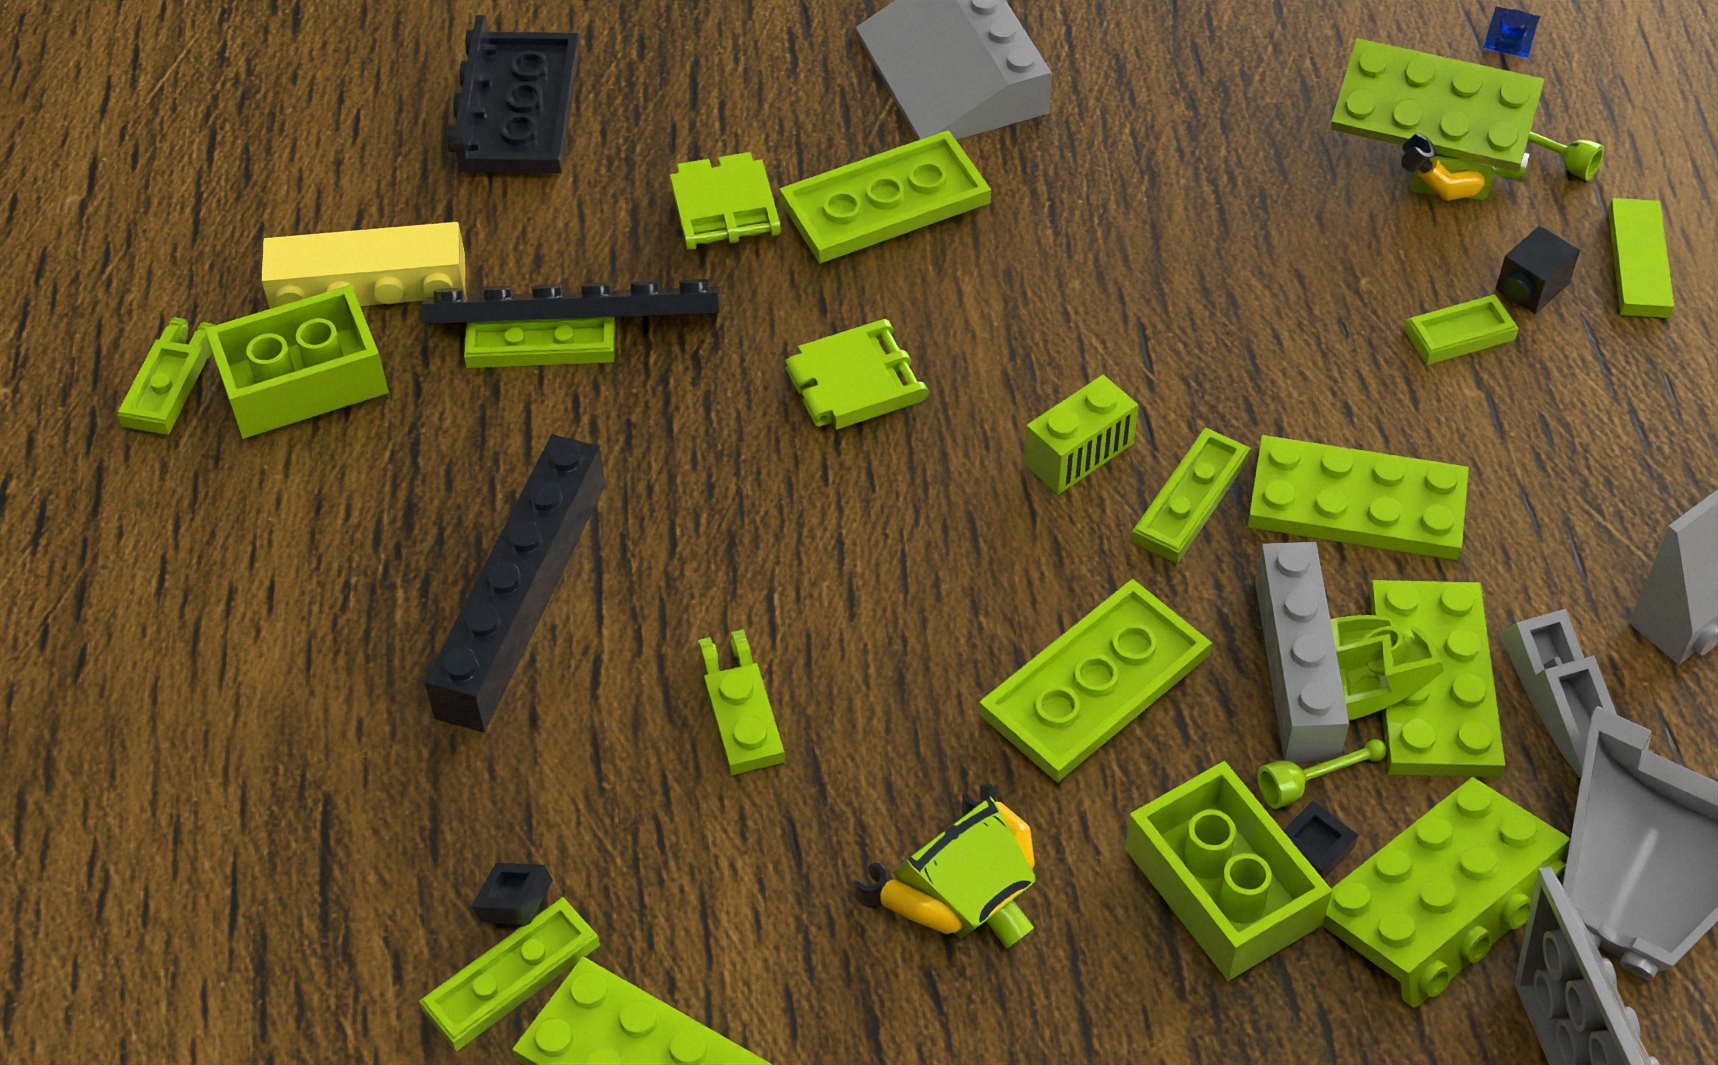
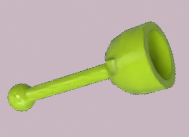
M1531 131L1528 141L1563 155V163L1567 171L1586 181L1595 175L1604 156V146L1591 140L1581 139L1573 141L1567 147Z
M1373 739L1366 743L1364 749L1304 770L1291 761H1275L1259 767L1257 773L1258 785L1267 804L1273 809H1279L1293 804L1302 797L1307 780L1367 759L1374 762L1381 761L1386 756L1387 748L1381 740Z

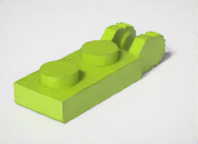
M177 317L171 318L160 340H155L118 411L117 416L122 427L166 435L170 434L207 359L212 354L205 329L215 326V324L200 323L198 330L195 331L189 345L184 344L188 339L189 333L187 320Z
M744 630L731 632V648L734 657L737 658L739 667L729 670H719L717 649L715 644L712 643L711 637L698 640L706 674L704 675L705 688L731 776L785 763V752L757 663L753 664Z

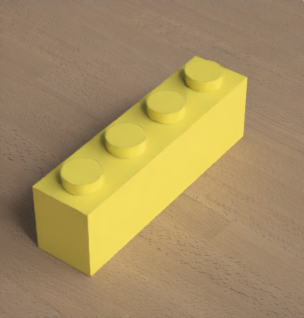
M449 222L264 238L262 284L269 308L272 309L348 285H352L360 306L425 301L428 297H434V290L443 288H462L464 296H466L465 253L459 223Z

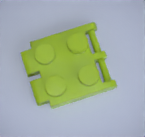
M751 152L718 157L719 167L713 168L709 159L677 164V173L670 174L671 189L687 251L696 249V244L700 243L709 244L714 241L728 239L730 244L739 242V237L757 236L766 232H770L771 236L781 235L780 221L763 160L753 161Z
M882 319L798 346V354L786 359V370L798 393L803 394L804 398L802 401L815 426L832 423L837 430L920 403L928 397L929 391L926 385L916 380L909 367L911 359L908 353L900 350L892 337L894 329L889 320ZM880 341H884L890 354H885L879 343ZM897 372L902 373L908 385L903 386L896 374Z

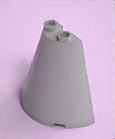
M1596 706L1590 722L1563 888L1591 934L1597 949L1601 948L1621 958L1620 965L1630 973L1647 980H1653L1658 970H1670L1718 922V782L1648 751L1651 730Z

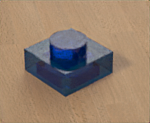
M1496 6L1484 48L1528 58L1540 16L1516 9Z

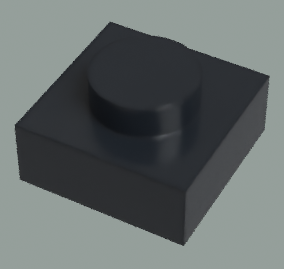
M1314 801L1283 830L1323 880L1356 847L1359 836Z
M495 863L471 907L480 922L530 925L553 879L545 865Z

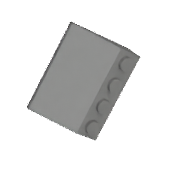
M894 0L856 27V35L917 141L947 130L958 140L1049 114L1052 72L1006 0Z
M1718 489L1668 526L1629 622L1630 625L1678 665L1695 652L1705 655L1718 643Z
M1539 868L1514 986L1549 1065H1660L1654 1056L1649 1057L1640 1039V1026L1635 1011L1630 1006L1625 1007L1618 993L1617 979L1612 963L1607 958L1602 959L1591 934L1552 868Z

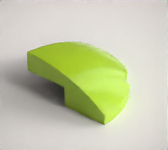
M1357 615L1330 619L1348 720L1372 714L1402 701L1432 682L1444 671L1435 644L1422 630L1415 626L1410 628L1413 637L1403 634L1399 628L1394 627L1390 617Z

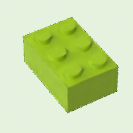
M352 285L205 329L242 439L389 393L379 352Z
M1225 761L1130 813L1125 850L1227 981H1230L1323 925L1332 894L1331 888Z

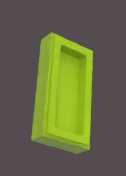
M1493 294L1408 318L1404 331L1425 364L1430 365L1514 341L1519 328L1497 296Z

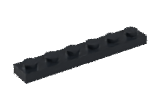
M707 279L679 281L680 288L660 289L659 281H637L630 283V290L612 291L610 283H587L581 285V292H562L561 285L546 284L532 286V293L513 294L512 287L510 286L483 288V295L464 296L462 288H443L434 290V297H428L421 303L422 324L719 313L721 306L720 287H709V280Z

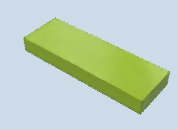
M1612 198L1608 213L1620 315L1670 318L1674 309V300L1661 203L1655 200Z
M615 317L467 322L464 352L466 368L615 362Z
M1205 427L1133 529L1131 543L1178 564L1249 460L1251 448Z
M562 897L534 917L530 925L520 927L419 1000L421 1009L457 1052L579 962L582 956L585 957L600 946L598 935Z

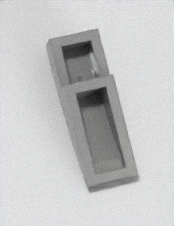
M1563 609L1517 622L1503 631L1501 636L1533 707L1564 758L1578 777L1581 778L1591 717L1596 706L1616 715L1617 713L1595 656L1584 657L1567 610Z

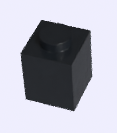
M1539 225L1505 255L1496 290L1513 302L1536 314L1570 284L1580 249Z

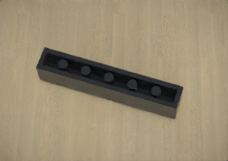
M551 434L424 682L434 719L483 733L486 732L606 485L600 446Z

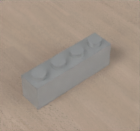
M1316 542L1262 544L1255 585L1284 761H1329L1341 757L1349 720Z

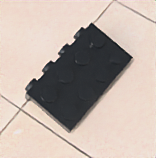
M476 15L473 30L466 31L465 46L468 60H462L460 63L459 76L462 92H455L453 109L456 124H449L447 131L449 152L456 153L459 172L561 173L580 52L579 33L489 32L487 16Z

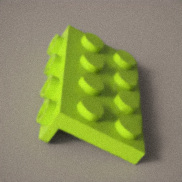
M1471 777L1331 888L1332 894L1322 926L1401 982L1402 1000L1413 1008L1418 1007L1429 997H1436L1441 994L1448 986L1450 980L1468 964L1476 963L1483 959L1489 952L1492 944L1510 929H1517L1528 920L1539 868L1551 867L1563 887L1571 838L1476 778Z

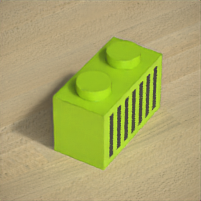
M1101 375L1026 425L1024 465L1059 495L1134 444L1138 404L1105 375Z

